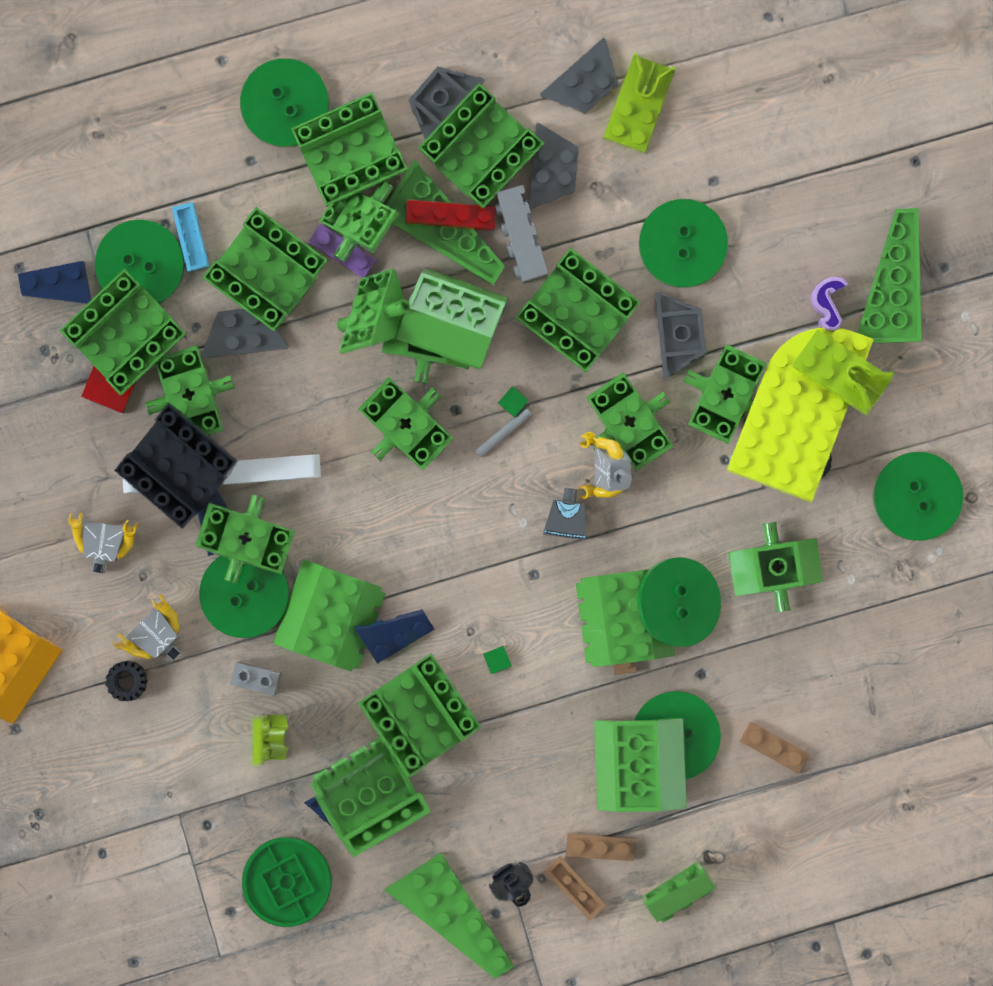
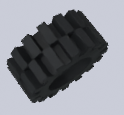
M123 661L113 665L108 670L109 673L105 678L107 679L105 685L108 688V693H111L114 699L122 702L132 701L140 697L147 688L146 684H148L144 668L139 666L138 663ZM128 672L135 678V684L130 690H124L118 684V678L122 673Z

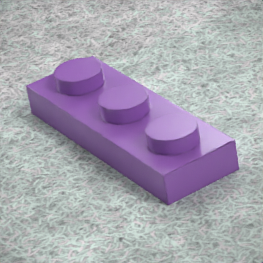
M320 224L308 243L358 276L366 277L375 264L376 259L355 246L346 263L341 261L333 254L344 239Z

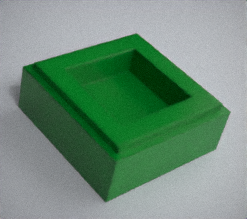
M512 386L498 404L515 418L529 400Z
M504 645L483 653L491 674L512 666Z

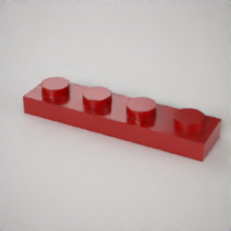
M407 200L405 224L494 231L496 207L486 206L483 209L479 205Z

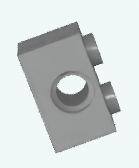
M236 662L230 684L276 695L281 672Z

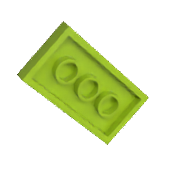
M634 52L603 139L645 154L676 67L672 66L670 68L642 58L638 53Z
M818 329L792 365L794 369L866 416H868L894 377V372L887 373L881 371Z
M259 715L253 719L252 765H262L268 760H286L287 751L289 750V747L285 746L284 743L285 732L289 730L286 715Z

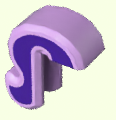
M830 277L823 280L813 289L810 296L813 309L824 316V318L818 321L820 328L828 331L838 330L843 323L830 297V294L848 285L843 278Z

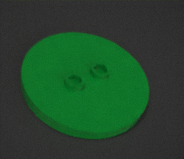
M279 58L263 63L248 76L240 95V109L246 126L259 140L275 147L298 146V143L291 128L327 113L329 110V97L322 78L312 67L295 59Z
M676 199L658 206L646 218L639 235V252L648 272L663 284L676 288L695 287L708 281L718 272L727 254L728 238L722 220L710 207L696 200Z
M143 219L129 220L112 228L101 240L95 255V272L100 286L104 289L125 269L161 304L180 285L184 273V255L177 239L162 225Z
M910 452L894 458L881 470L874 485L873 502L877 516L890 532L903 539L923 541L942 535L956 522L963 505V488L956 471L944 459L927 452Z
M222 556L216 558L206 569L199 589L200 605L207 620L220 632L236 638L256 637L271 630L283 617L289 600V587L283 570L279 574L243 565L238 584L232 583L234 573H232L230 582L224 580L230 564L229 559Z
M684 557L665 559L650 568L643 577L638 590V612L645 629L660 643L672 647L692 646L703 641L715 628L721 612L720 590L711 572L701 563Z
M682 691L664 692L644 703L634 720L684 719L686 780L704 772L714 761L721 740L718 719L709 705L699 697Z
M277 837L260 845L248 858L242 874V891L249 908L261 920L278 927L299 926L312 920L324 908L332 887L331 870L325 856L316 846L297 837Z

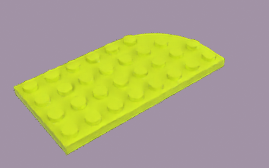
M824 328L807 330L786 341L775 352L760 383L728 465V472L812 503L849 404L794 369L792 365L817 329L866 360L874 339L842 328L836 331H828Z

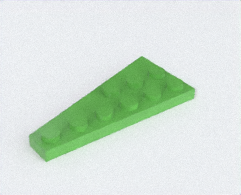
M414 159L386 204L387 207L399 213L393 225L494 286L505 265L474 229L405 224L407 200L451 203Z
M918 208L895 210L858 330V334L874 339L872 344L922 342Z
M441 852L384 889L495 979L514 967L512 961Z

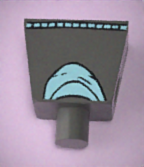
M564 488L563 501L553 500L543 535L586 540L585 504L576 503L577 489Z

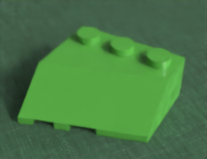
M697 861L641 898L656 922L662 921L664 923L674 916L673 913L680 909L685 910L695 900L707 896L716 888Z

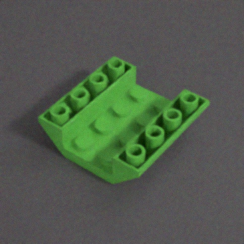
M478 83L418 148L461 192L484 209L497 195V192H500L544 145V142L529 128L526 130L496 102V98Z
M372 92L291 128L326 207L408 171Z
M255 207L244 221V228L219 261L215 260L202 278L272 331H275L290 316L314 284L328 260L259 208Z
M569 248L557 263L553 272L515 318L586 373L641 302L576 251Z
M425 268L421 272L409 300L410 312L404 314L396 339L481 370L500 317L503 316L509 297Z
M125 269L59 330L106 378L105 380L120 396L186 335L176 321Z
M432 653L358 702L408 778L451 747L482 728Z
M683 718L633 721L594 720L598 810L650 812L687 808Z

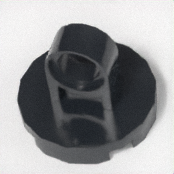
M519 862L520 865L515 866L512 863L506 864L493 874L492 885L489 883V888L496 899L500 901L511 900L515 906L523 907L531 899L529 888L533 883L534 876L528 865L523 862Z

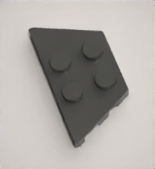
M603 37L542 91L540 96L586 114L618 85L606 39Z
M437 66L409 99L424 139L426 140L478 83L482 85L485 79Z
M536 123L535 135L544 142V145L533 156L529 200L530 209L575 193L579 147L540 123Z
M658 292L655 293L664 379L706 354L702 309Z
M244 309L218 311L203 350L202 358L288 349V345L277 329L272 331Z

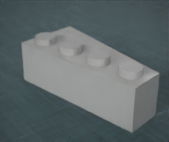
M523 185L497 192L498 202L494 203L497 215H502L504 221L503 224H500L504 237L508 236L510 245H507L510 258L514 257L517 266H513L516 279L521 278L522 284L548 276L542 250L537 241L535 225L531 221L529 204L524 198L525 190Z

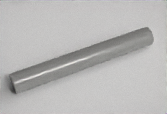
M527 408L475 450L480 457L485 455L532 415Z

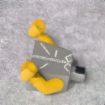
M586 432L580 437L586 439L580 443L581 447L587 448L592 444L595 445L596 488L592 484L579 487V489L583 488L586 490V494L579 497L587 499L596 495V497L613 498L621 494L623 489H628L632 481V476L630 475L631 461L622 450L620 444L617 441L603 437L596 438L593 432Z
M79 512V519H74L72 513H70L68 523L72 526L73 538L79 552L84 557L94 558L92 572L105 574L107 561L117 562L118 559L124 558L133 547L135 532L139 523L136 522L134 528L129 526V520L123 526L83 521L82 524L83 513Z
M159 594L161 602L155 603L153 599L151 600L154 609L126 638L121 633L117 634L122 639L120 643L112 641V644L117 649H123L135 657L144 659L158 658L165 653L172 661L182 653L174 644L180 636L178 633L180 630L178 616L172 607L166 603L163 594Z

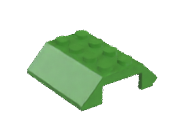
M303 559L273 643L351 672L353 668L359 669L364 655L359 653V650H366V645L355 627L374 624L379 613L374 611L375 606L381 608L386 593L380 592L382 587Z
M650 569L581 578V583H576L577 598H583L584 603H578L580 620H586L587 625H581L583 643H589L590 647L584 648L586 663H592V667L675 656L674 647L660 643L653 638L645 629L639 616L637 606L638 590L643 577Z
M381 737L368 743L369 750L363 746L349 755L350 761L344 757L330 766L331 772L324 769L312 776L314 782L310 783L315 798L338 839L353 858L431 812L420 792L417 793L409 778Z

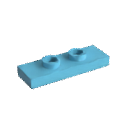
M190 202L171 207L187 271L193 272L210 267L194 203Z

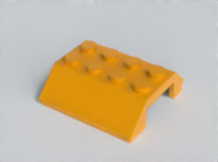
M0 608V718L14 724L63 649L48 639L41 638L8 616L7 612Z

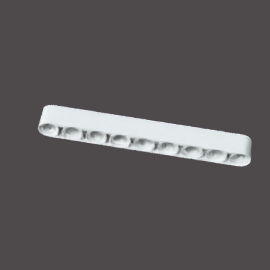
M320 454L241 460L237 462L233 471L222 485L321 477ZM122 478L123 493H139Z

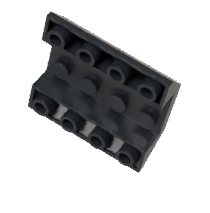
M168 402L154 419L156 421L135 449L127 453L114 471L183 529L202 510L229 477L238 460Z

